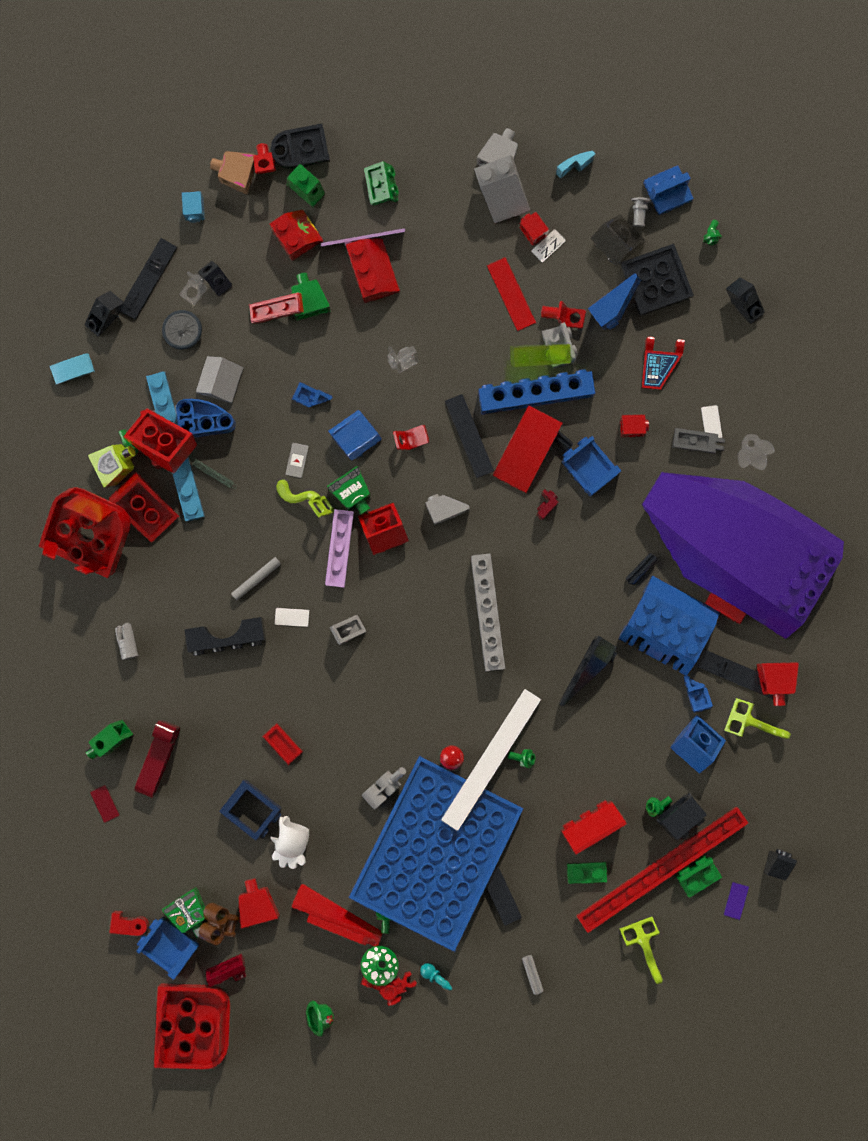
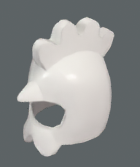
M288 816L280 817L279 838L270 837L276 849L272 859L279 860L281 868L289 865L291 869H295L298 864L304 865L306 863L303 853L308 844L309 829L290 822Z

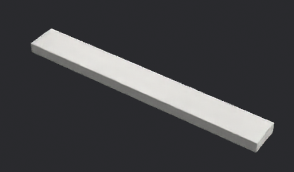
M524 689L441 819L443 822L455 830H459L539 704L540 698Z

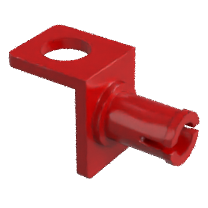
M265 143L258 144L256 147L258 155H253L255 173L262 174L276 171L272 152L269 153L268 145Z
M560 301L559 308L542 307V318L557 319L560 324L565 323L566 327L582 329L584 326L586 311L583 309L568 308L563 301ZM575 313L579 314L580 321L572 323L570 317Z

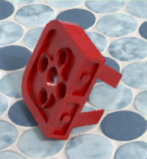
M69 488L54 499L38 547L43 548L42 555L53 560L58 555L79 565L74 567V569L87 575L95 572L105 578H109L116 571L130 530V518L125 509L109 500L82 488ZM82 527L84 529H92L94 533L92 540H87L82 536Z
M161 983L158 986L154 1068L210 1069L221 1063L228 1051L230 1000L222 988L198 984ZM184 1002H190L193 1007L192 1010H186L183 1005ZM182 1018H193L196 1022L195 1031L192 1033L182 1031L180 1028ZM164 1021H169L171 1023V1030H167L164 1028ZM203 1022H208L211 1025L210 1031L203 1029ZM182 1042H188L191 1049L184 1050Z

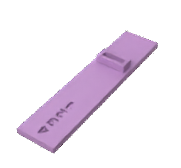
M405 229L321 243V246L345 242L346 246L351 241L405 232Z

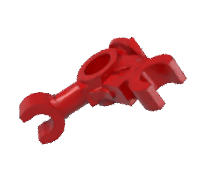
M408 971L403 975L402 979L398 977L384 986L373 985L364 977L361 984L378 990L379 994L385 1000H388L387 1005L392 1006L400 1002L401 996H397L398 994L404 993L406 987H414L417 982L416 980L411 983L407 982V978L412 975Z

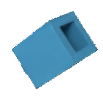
M201 191L182 193L183 216L186 221L196 223L205 219L204 199Z

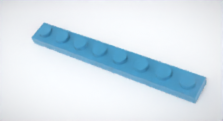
M160 372L146 376L155 412L178 425L177 413L166 373ZM187 457L173 474L185 521L189 522L203 518L205 515L189 457Z

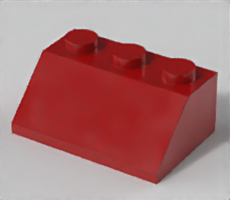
M361 239L346 244L347 253L364 303L400 292L383 239Z
M604 800L596 805L597 809L590 812V810H587L579 815V820L575 822L570 820L563 825L564 829L561 832L575 854L580 853L627 824L612 801L607 802Z

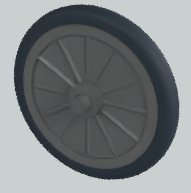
M178 310L167 316L162 326V334L167 344L171 347L184 350L193 347L199 341L202 334V325L199 318L192 312Z

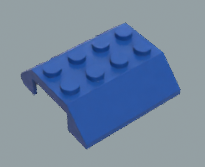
M651 576L643 591L642 598L618 639L626 643L632 635L628 645L633 646L638 637L643 638L644 640L639 646V651L643 652L646 646L649 645L645 654L658 661L666 654L662 661L665 665L673 655L678 657L672 669L677 670L680 667L679 672L687 676L712 634L720 612L662 580Z

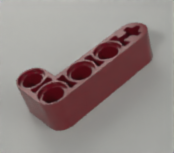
M159 720L156 723L152 733L154 739L134 788L135 792L151 798L154 797L178 738L179 726L163 720Z

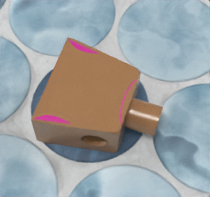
M226 151L222 160L212 158L210 169L218 171V178L221 183L244 194H248L255 171L253 159L255 154Z

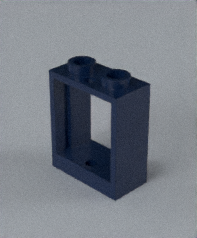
M245 779L219 812L254 840H257L259 837L263 839L268 833L269 829L267 827L271 821L275 823L282 815L279 811L282 808ZM247 790L273 810L257 832L230 812Z

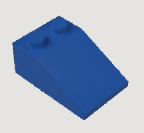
M636 273L588 308L604 330H612L619 324L618 321L622 318L641 281Z

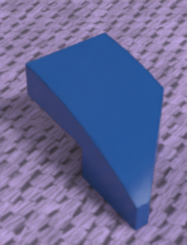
M299 382L291 400L309 408L329 401L333 396Z
M684 676L693 712L697 713L713 708L705 685L690 679L689 676Z

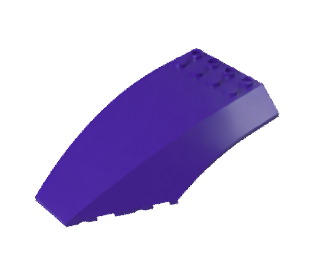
M661 472L642 503L644 510L650 516L652 524L655 525L660 533L662 541L671 552V556L678 564L684 578L740 609L784 639H787L804 624L843 558L844 541L794 508L745 481Z

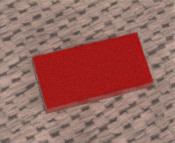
M278 723L262 736L288 765L303 752Z

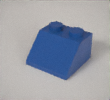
M696 715L677 736L670 748L700 774L714 762L726 740Z

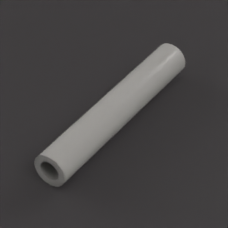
M274 557L231 593L232 596L239 600L280 566L279 560Z

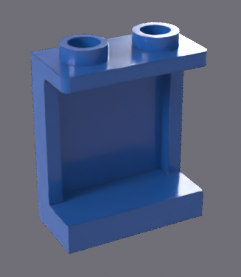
M593 436L589 439L584 437L577 443L579 447L574 451L571 448L564 453V459L561 462L589 497L594 495L621 472V469L617 465L614 466L595 443Z
M162 917L152 922L149 927L150 933L147 937L143 935L137 943L139 948L136 952H142L169 972L168 976L174 980L200 944L186 933H181L174 924Z

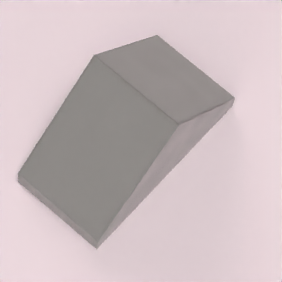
M358 615L330 627L340 646L366 632Z

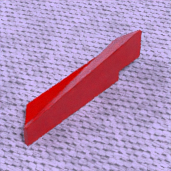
M301 884L291 906L308 913V923L360 944L379 945L383 934L381 930L304 884Z

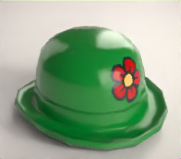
M314 1000L310 1001L306 1007L308 1026L315 1035L322 1037L324 1030L330 1028L334 1022L332 1009L326 1004H317Z

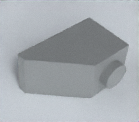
M433 495L425 502L434 526L470 510L469 505L445 495Z

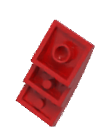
M528 406L492 476L526 493L562 422Z

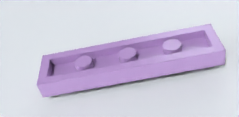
M334 509L325 586L345 588L353 511Z

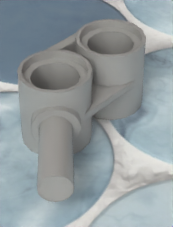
M399 768L394 774H391L388 770L361 795L374 810L387 799V796H390L401 786L398 780L406 774L405 768Z

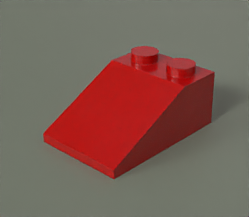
M148 408L123 436L124 439L151 460L173 474L197 446L191 432Z
M137 472L109 497V501L125 509L131 524L151 543L179 517Z

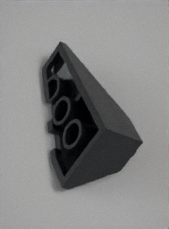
M595 636L558 704L564 706L609 662L612 663L617 655V652H615L617 647L601 636Z

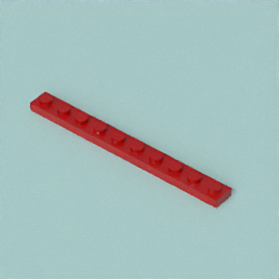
M738 807L733 808L577 914V918L587 933H589L746 826L748 821Z

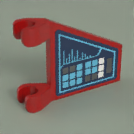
M646 338L641 388L661 390L683 355L684 340L679 339L676 341L675 353L653 351L655 338Z

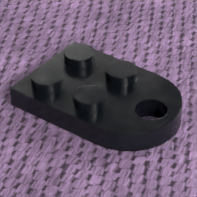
M323 123L285 130L278 133L272 140L271 152L273 159L282 168L294 169L299 164L305 167L330 162ZM283 147L286 151L283 155H277L275 153L276 149Z

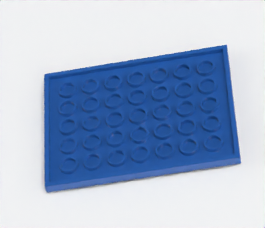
M419 756L349 898L455 951L523 808L484 789L457 831L441 819L466 782V779Z

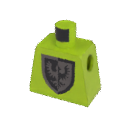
M122 444L96 451L89 454L88 457L105 488L118 485L134 469L131 458L136 455V452L131 446L125 448Z

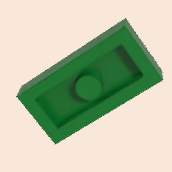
M606 862L567 863L568 884L607 882Z

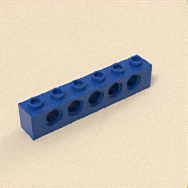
M578 370L575 374L568 375L567 372L559 373L556 375L557 377L551 378L545 375L538 377V380L530 381V378L519 380V383L513 384L511 381L500 383V386H493V384L483 385L478 390L481 414L593 398L595 388L592 371ZM569 382H576L578 389H571ZM556 384L559 386L560 391L552 392L550 386ZM537 387L541 390V394L534 395L531 389ZM515 390H519L522 392L523 396L521 398H515L512 395V392ZM496 393H501L504 399L496 401L493 396Z

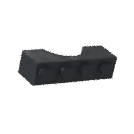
M262 617L242 620L238 631L231 637L224 639L214 637L207 627L204 626L184 629L187 651L193 653V656L203 655L205 650L211 649L213 653L222 652L224 647L230 646L232 650L243 648V644L248 643L251 646L262 645V641H266Z

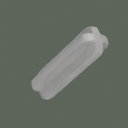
M531 955L525 956L522 960L533 994H540L543 992V988L533 957Z

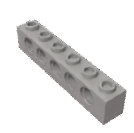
M491 553L471 556L485 671L505 669Z

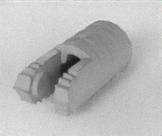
M127 622L122 626H117L115 632L121 659L127 660L138 657L131 624Z

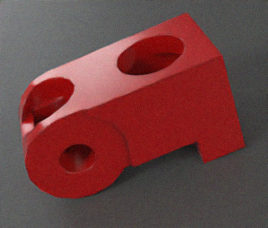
M114 911L112 913L109 933L140 936L149 927L148 920L143 916L128 918L122 917L123 911Z

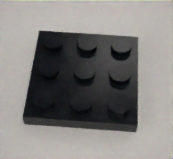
M674 244L631 258L620 264L626 280L635 273L641 280L632 296L640 316L693 298L694 296Z

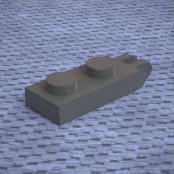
M675 428L672 448L716 454V450L724 451L725 448L724 446L717 445V443L724 444L726 439L718 438V434Z

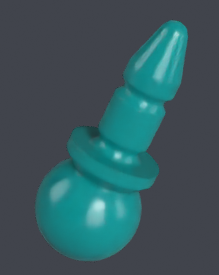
M425 963L422 965L420 973L423 978L430 979L431 983L435 981L444 989L452 990L449 982L439 975L440 971L436 970L433 964Z

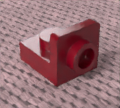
M544 489L542 491V496L549 502L546 503L544 501L537 508L539 512L536 516L541 521L559 503L557 501L558 497L551 490L547 491Z

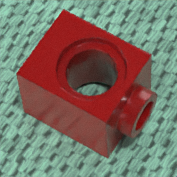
M534 212L532 215L528 213L521 219L520 230L532 246L548 235L549 229L537 212Z
M622 415L620 418L621 437H644L646 431H649V421L645 420V415Z

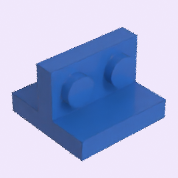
M678 165L643 181L658 215L678 208L694 199L688 187L691 178L688 172L682 174Z

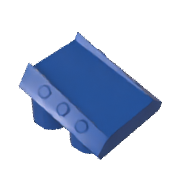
M359 410L328 431L351 460L358 459L362 456L363 452L382 440L377 431Z

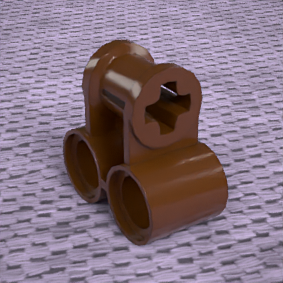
M209 903L203 912L207 922L201 925L198 934L201 939L213 945H218L223 941L224 936H236L235 928L237 921L240 920V916L230 914L226 908L215 903Z

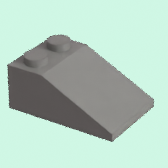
M512 155L474 168L494 223L530 211Z

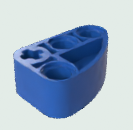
M182 399L176 405L178 426L185 429L190 424L192 428L189 429V432L193 434L194 438L230 433L236 427L234 418L224 409L211 402L200 399ZM189 405L191 407L190 411L186 414L182 413V408ZM224 419L231 420V423L228 427L222 426V421ZM205 422H212L210 429H203Z

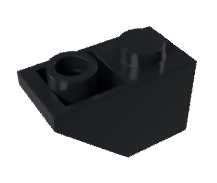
M739 277L726 288L732 304L748 323H753L765 313L757 291L750 282Z
M111 290L97 297L84 325L99 337L118 317L124 302Z
M776 849V852L769 850L763 873L786 881L796 866L797 860L792 858L793 854Z

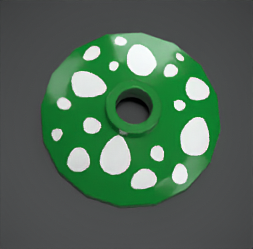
M374 946L363 955L361 972L369 983L376 986H384L392 982L397 976L399 969L398 959L389 948ZM380 961L384 963V968L379 967Z

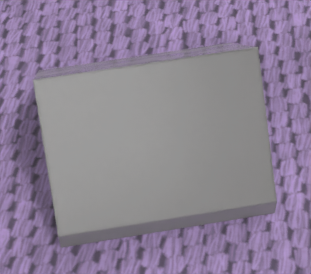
M207 356L196 393L233 403L243 367L221 357Z

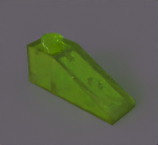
M570 344L510 346V365L513 367L571 363Z

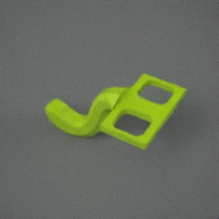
M286 480L278 481L276 485L277 492L286 502L298 503L309 499L308 503L318 518L334 513V508L325 496L321 497L314 491H305L294 495L290 492ZM322 501H324V502L327 504V506L329 507L330 510H328V509L324 506V504L322 503ZM313 503L319 507L322 513L318 512Z
M736 698L724 731L742 737L745 728L753 726L772 735L790 739V732L753 718L751 715L753 703ZM740 702L749 705L745 715L736 712ZM733 720L742 723L738 733L730 731Z
M653 917L620 928L627 947L636 943L642 947L655 983L657 985L661 984L663 979L649 944L651 937L660 934ZM652 922L656 930L650 934H645L642 925ZM634 929L637 938L627 941L624 932Z

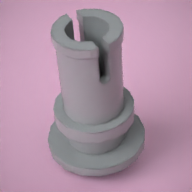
M644 197L632 198L631 201L635 203L633 205V226L645 227V212L648 209L646 203H649L650 199Z

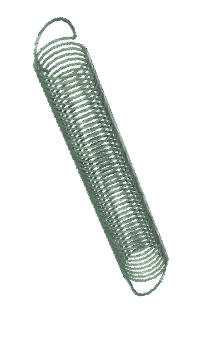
M196 459L192 463L193 466L196 465V468H202L200 470L206 474L209 473V476H215L214 479L222 484H228L227 487L229 488L232 487L229 485H233V481L227 482L230 479L221 476L220 473L215 470L213 471L212 468L208 469L207 465L204 464V466L197 467L203 464Z

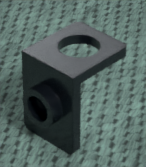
M210 261L198 271V274L206 280L217 296L222 295L232 286V283L221 268L213 261Z

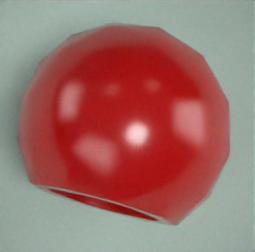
M450 745L442 750L440 762L446 769L455 770L463 764L464 754L460 748Z

